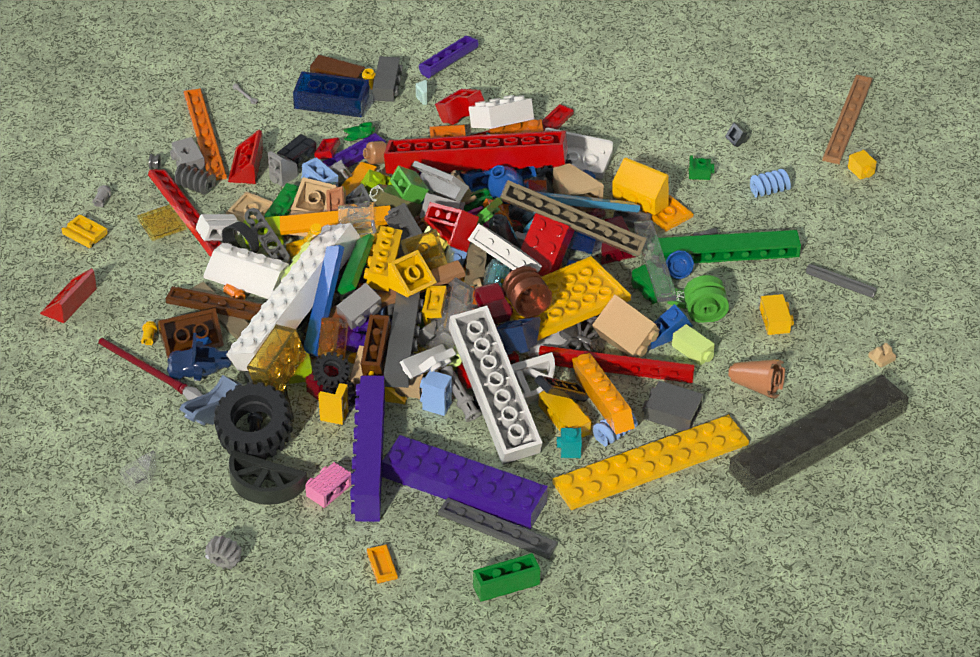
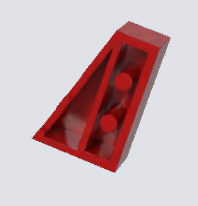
M430 202L424 220L447 241L449 246L467 253L471 242L468 238L476 228L479 217L464 210Z

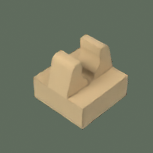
M887 343L870 351L868 355L881 368L896 360V355L892 353V347Z

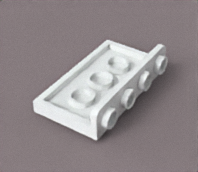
M546 128L544 132L561 130ZM566 132L568 154L570 156L568 160H572V165L581 171L585 169L592 171L596 178L602 179L613 155V142Z

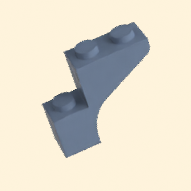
M222 375L217 385L210 392L184 402L179 410L184 412V417L192 422L196 421L204 426L206 423L213 425L214 411L216 406L219 405L218 401L221 397H226V392L230 389L232 391L235 390V386L240 385V383Z

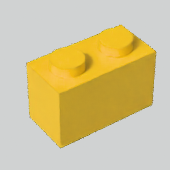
M784 295L761 296L759 309L767 334L790 333L791 326L794 325V318L789 313V303L785 301Z

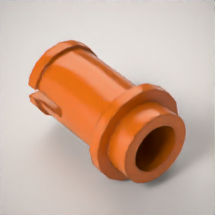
M226 284L223 288V292L231 298L245 300L246 298L243 290H239L232 285Z

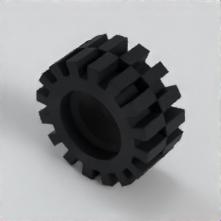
M327 352L326 356L322 354L316 360L313 368V379L318 381V386L322 384V389L326 390V387H329V391H332L334 387L337 390L340 383L345 384L350 374V365H347V359L342 360L343 355L341 354L337 357L336 352L333 355L330 352ZM326 366H333L338 369L339 374L336 377H330L325 374L324 368Z

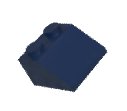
M540 316L506 321L496 327L507 355L517 350L519 353L528 352L530 347L537 344L541 322Z

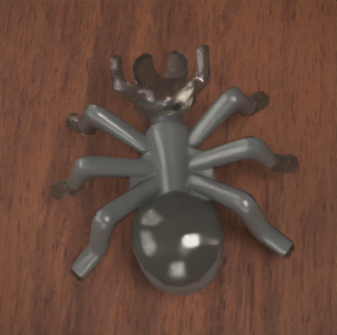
M580 322L559 332L560 336L567 341L558 346V348H565L568 345L570 349L579 350L584 345L588 352H590L591 347L594 352L602 353L606 341L598 338L600 336L596 330L586 336L590 324L585 326L583 332Z

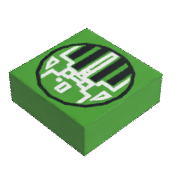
M674 288L667 304H675L677 307L686 309L684 290Z

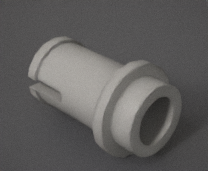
M102 185L97 189L98 193L92 203H95L94 206L103 207L107 197L111 196V189L107 185Z

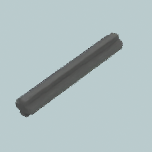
M809 264L806 268V274L871 298L876 294L877 288L813 264Z

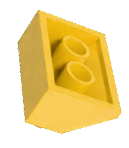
M625 157L612 181L613 197L621 201L634 202L640 205V209L656 215L669 206L668 174Z

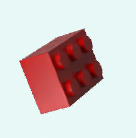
M535 213L521 250L542 265L538 271L542 277L559 270L575 230L566 224Z

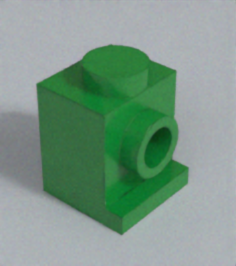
M690 155L689 179L710 180L711 174H714V163H711V159L693 158V155Z

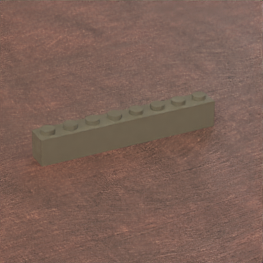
M509 180L506 181L499 198L531 213H537L566 224L576 232L636 257L640 256L646 238Z

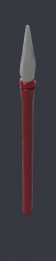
M103 337L99 339L98 344L170 385L181 395H184L187 400L203 395L197 388L189 387L187 384L173 379Z

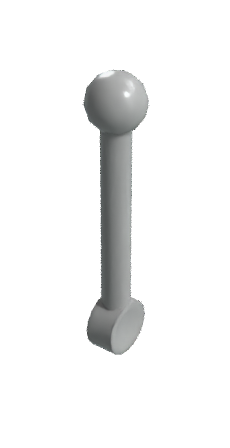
M239 84L233 85V89L243 94L251 101V104H257V99L251 98L239 87Z

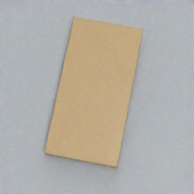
M246 191L226 214H234L238 221L244 223V215L248 209L256 208L264 217L273 202ZM254 215L250 216L251 219H257ZM286 234L284 239L288 240L292 235Z

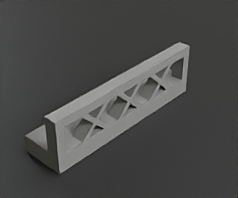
M414 161L412 165L422 172L420 178L430 191L457 202L461 201L469 187L455 176Z

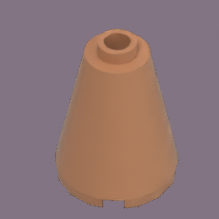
M778 359L735 362L733 366H730L728 375L731 377L732 382L769 398L776 399L780 395L776 394L778 388L782 390L784 385L785 368L781 367V364L784 362Z

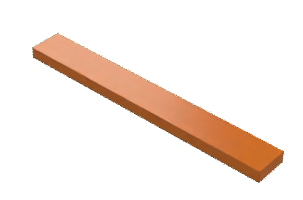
M201 88L184 91V96L200 152L204 157L206 172L210 175H216V181L227 179Z

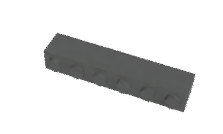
M398 292L396 293L384 370L385 387L409 388V382L413 380V378L410 379L405 374L400 361L416 355L414 352L418 350V340L416 338L420 336V326L418 324L422 322V312L420 310L423 309L424 299H420V292L409 297Z

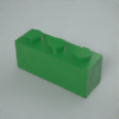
M533 553L473 570V588L480 602L540 585V566Z

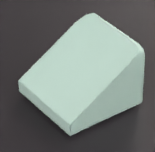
M427 80L416 83V98L423 105H427Z

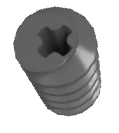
M184 163L180 164L175 172V183L178 186L194 190L203 195L208 194L216 182V175H210L208 172L204 173L203 170H197L195 167L191 168L190 165L185 167Z

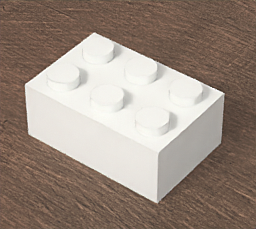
M514 95L504 96V99H490V102L479 101L475 102V106L469 107L471 128L492 129L534 119L532 98H524V95L515 97Z

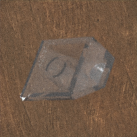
M375 202L338 205L339 224L351 223L359 235L375 234Z

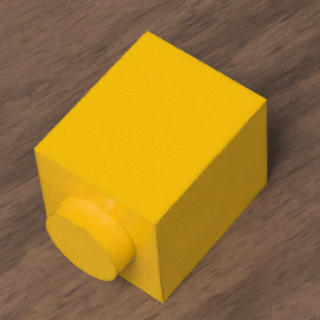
M861 150L849 155L848 169L860 180L866 177L869 178L875 174L877 161L865 150Z

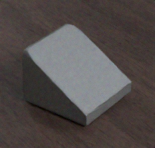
M436 321L431 322L420 330V336L416 338L418 343L425 345L434 337Z

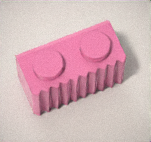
M335 462L323 467L319 475L307 481L306 496L323 508L327 507L352 486L351 472H348V470H345V468H342V466Z

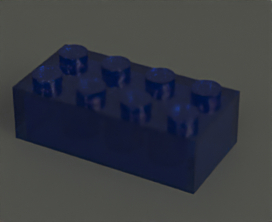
M301 71L293 91L294 109L361 118L369 98V80Z

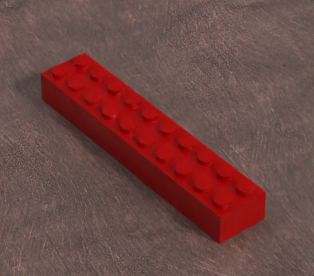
M565 130L389 140L384 152L386 174L393 175L398 166L416 171L418 174L421 171L412 166L414 161L448 173L454 170L468 172L473 169H480L486 171L497 165L516 167L517 169H523L527 166L541 168L546 165L559 167L565 165L568 153L567 135Z

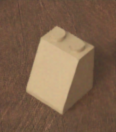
M570 163L553 167L552 188L555 192L554 194L603 199L604 185ZM571 206L589 215L602 212V209Z
M615 294L592 324L601 339L628 356L636 358L643 357L646 354L648 346L657 339L660 331L654 322Z

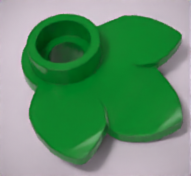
M364 122L359 126L343 129L344 132L349 134L344 140L354 141L358 138H367L376 131L375 126H373L372 122Z

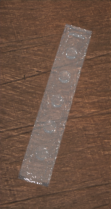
M653 221L634 222L636 234L646 238L642 254L657 301L677 300V294Z

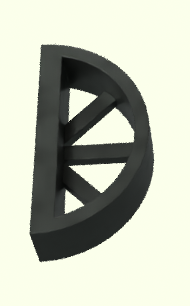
M234 450L230 454L229 473L232 487L241 497L250 502L263 505L280 504L297 497L306 489L307 472ZM253 475L258 478L253 485H250L243 481L241 477ZM266 479L275 482L277 487L262 488L261 485Z

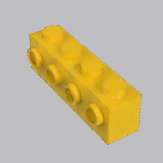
M380 226L379 233L375 232L374 242L370 251L372 256L368 257L367 267L369 268H365L364 279H367L366 283L371 288L389 291L388 264L397 259L403 230Z

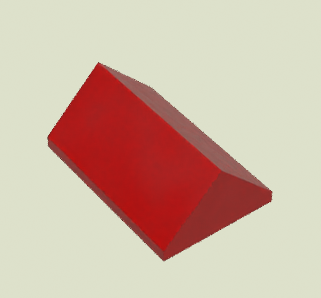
M260 129L236 147L228 182L256 184L263 153V138Z
M90 268L73 278L40 314L65 323L97 289L94 270Z

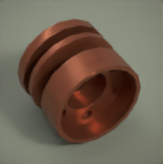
M522 266L511 271L504 279L502 287L505 295L520 316L532 318L540 315L549 307L552 300V292L536 269L530 266Z

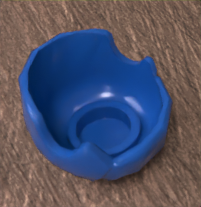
M680 250L672 252L667 257L665 263L668 275L674 279H683L689 276L694 267L692 256L686 251Z

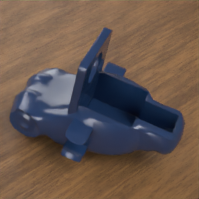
M193 333L191 349L174 351L169 355L167 372L170 377L176 380L182 377H194V381H201L202 376H208L220 369L229 368L232 362L226 355L228 351H219L214 347L203 346V342L196 341V333Z

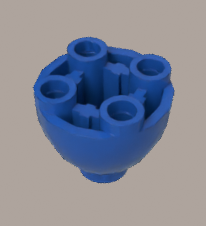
M501 165L492 168L488 179V188L494 200L497 197L500 198L505 183L508 180L524 186L523 178L515 169Z

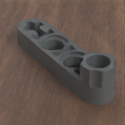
M256 208L248 209L244 215L245 220L256 234L269 257L281 261L285 260L284 262L290 266L292 261L288 252L261 212ZM251 215L256 216L257 221H258L259 223L255 224L254 220L251 219L250 216H251ZM262 227L268 229L265 235H259L258 230ZM272 241L277 243L276 248H267L268 243Z

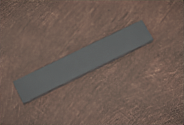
M447 498L438 510V515L548 560L558 546V542L450 498Z

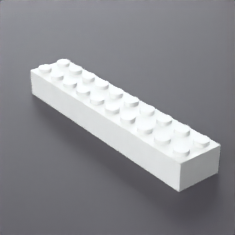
M351 223L325 225L322 227L321 233L310 242L309 247L300 255L299 260L281 280L277 289L271 293L267 302L261 306L257 315L251 319L247 328L241 332V336L231 345V349L226 355L238 371L266 370L313 307L326 247L334 245L344 247L340 269L351 256L356 240L361 238Z

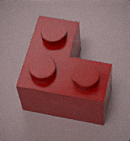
M461 88L437 102L435 106L441 121L453 125L458 123L460 118L470 116L469 107L475 106V102L484 101L481 90Z

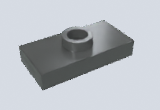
M615 210L613 217L622 216L627 227L648 230L652 214Z

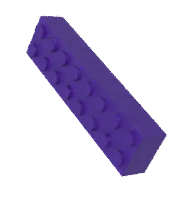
M360 376V384H356V396H359V398H355V410H359V412H356L354 416V423L358 426L354 427V439L357 441L353 442V454H356V456L352 457V470L355 471L351 472V485L355 486H352L350 489V500H354V502H351V514H355V521L380 522L385 381L384 376Z
M399 435L382 461L383 478L445 500L447 498L453 499L530 530L548 499V486L402 435Z

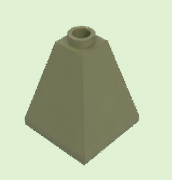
M378 184L371 189L369 194L377 207L390 205L391 209L405 203L413 218L418 216L422 210V204L402 199L392 185Z

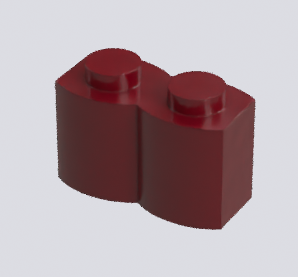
M498 283L476 287L474 293L476 304L479 308L488 307L494 324L510 320L513 308L505 299V291Z

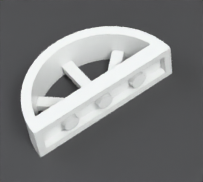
M481 224L476 226L468 238L469 241L512 270L522 266H530L538 272L542 267L541 264L521 249Z
M552 352L511 364L516 379H518L524 392L522 394L526 404L529 405L538 401L539 393L544 390L539 387L530 391L524 376L530 375L537 378L538 375L553 378L555 361ZM547 370V375L540 373V371Z

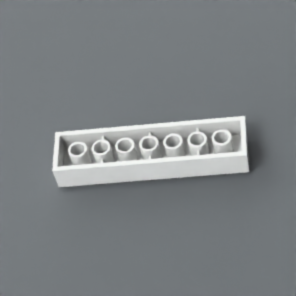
M484 306L450 316L449 330L502 464L540 453L542 447L541 438L488 307Z

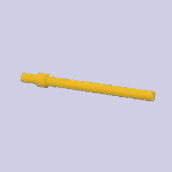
M318 223L311 225L310 231L303 238V242H311L315 236L319 235L322 231L321 225Z

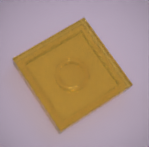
M170 204L137 215L139 223L152 241L186 230V225Z

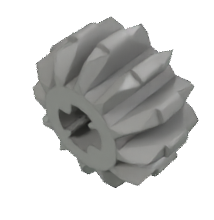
M223 535L220 537L214 536L208 542L205 550V557L210 560V563L223 569H232L236 566L242 554L241 547L237 545V542L232 541L230 538H225Z

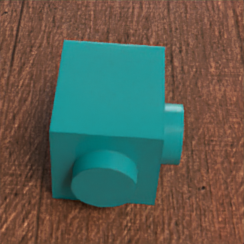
M561 428V435L557 436V448H560L561 458H581V428Z

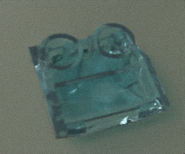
M492 259L486 267L482 286L498 283L503 288V283L500 281L506 278L510 268L500 262V260Z

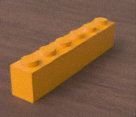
M588 353L572 359L577 381L614 433L617 435L634 429L630 406L593 356Z

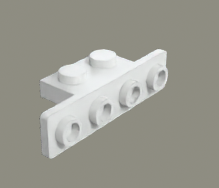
M440 344L400 361V364L405 374L411 379L429 370L434 372L440 367L447 366L452 362L451 358L456 353L453 348L446 350L444 345Z

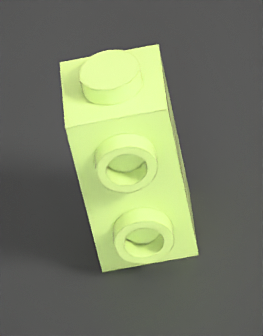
M686 324L673 333L672 346L701 366L713 359L715 344Z

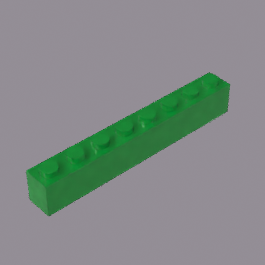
M797 230L651 238L650 253L654 266L665 265L667 257L677 250L689 253L694 263L795 258L800 257L801 249Z

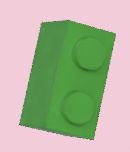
M401 166L397 167L390 179V182L401 198L407 201L421 204L423 199H425L426 193L429 191L416 171Z

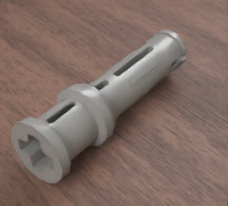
M452 366L444 367L440 372L452 376V392L457 399L458 408L462 409L466 416V422L479 418L482 414L481 411L477 410L474 405L473 397L466 393Z

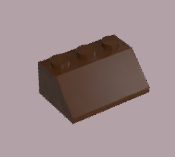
M216 308L157 321L160 338L167 358L174 351L191 349L193 333H196L197 339H203L208 335L212 343L204 346L214 348L224 346ZM205 331L203 337L197 335L199 332Z

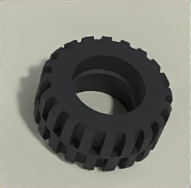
M248 382L245 386L240 384L235 386V390L232 391L230 389L227 391L226 397H221L218 401L219 405L216 406L214 411L215 429L223 449H226L228 454H231L232 450L264 460H266L267 456L273 457L277 455V450L282 451L285 448V442H289L291 438L290 433L293 432V420L289 403L284 398L283 393L280 390L276 391L275 387L271 385L266 387L265 383L258 382V384ZM250 412H264L272 417L268 425L259 431L245 432L235 427L239 419Z

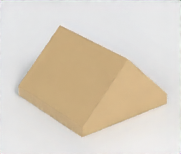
M303 177L291 211L327 212L326 190L337 188V186Z

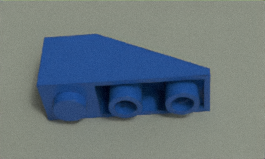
M675 304L654 321L660 331L657 339L648 346L647 351L672 341L673 333L687 324L689 327H693L686 315Z

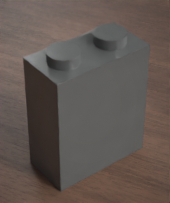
M658 381L656 387H652L649 400H645L643 404L644 419L681 431L690 429L702 408L703 394Z

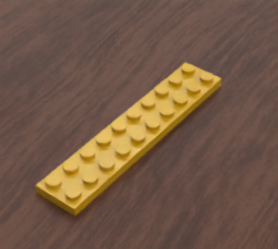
M726 415L552 478V483L570 510H574L749 445V440L730 415Z

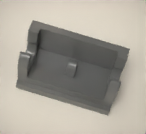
M402 203L389 210V214L384 219L389 227L403 230L400 243L401 248L403 249L419 242L423 233L406 204Z

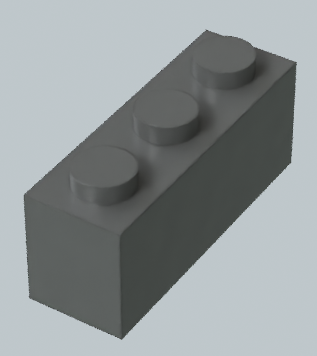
M379 56L373 84V101L394 102L395 96H398L401 75L403 73V65H400L399 57Z

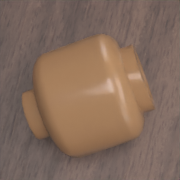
M383 141L369 142L363 150L364 158L371 165L384 164V152L387 144Z

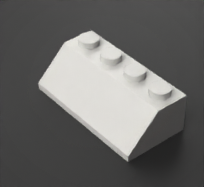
M222 243L213 251L203 278L224 285L229 284L239 290L241 289L269 299L271 293L280 285V279L284 275L285 269L289 267V264L279 259H272L263 254L253 253L247 249L232 246L229 243Z

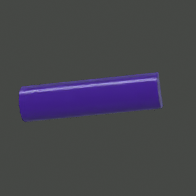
M465 35L418 65L420 73L428 79L477 49L479 45L478 40Z

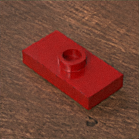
M338 137L323 139L314 153L315 158H333L341 144Z

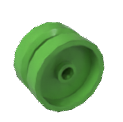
M711 275L699 276L692 279L685 286L684 299L687 312L695 322H715L723 318L728 312L729 302L725 286L718 277Z

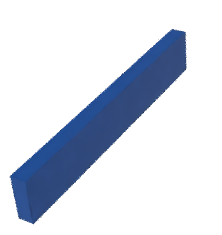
M341 245L326 247L303 347L309 356H320L344 252V247Z

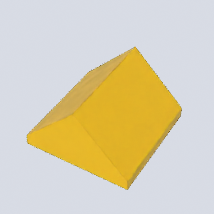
M419 250L388 264L389 288L406 297L412 296L437 283Z

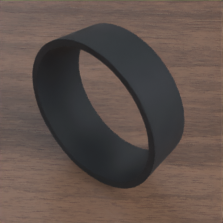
M235 222L222 230L223 243H229L242 249L234 237L233 229H235L245 237L251 252L257 253L259 251V240L254 231L245 223Z

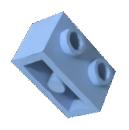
M317 157L302 164L301 178L317 180L338 187V175Z
M429 370L426 377H423L420 383V388H422L420 398L422 409L445 416L452 403V376Z

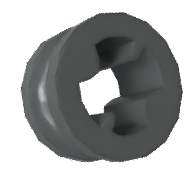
M150 154L149 169H159L161 165L160 154L156 156Z

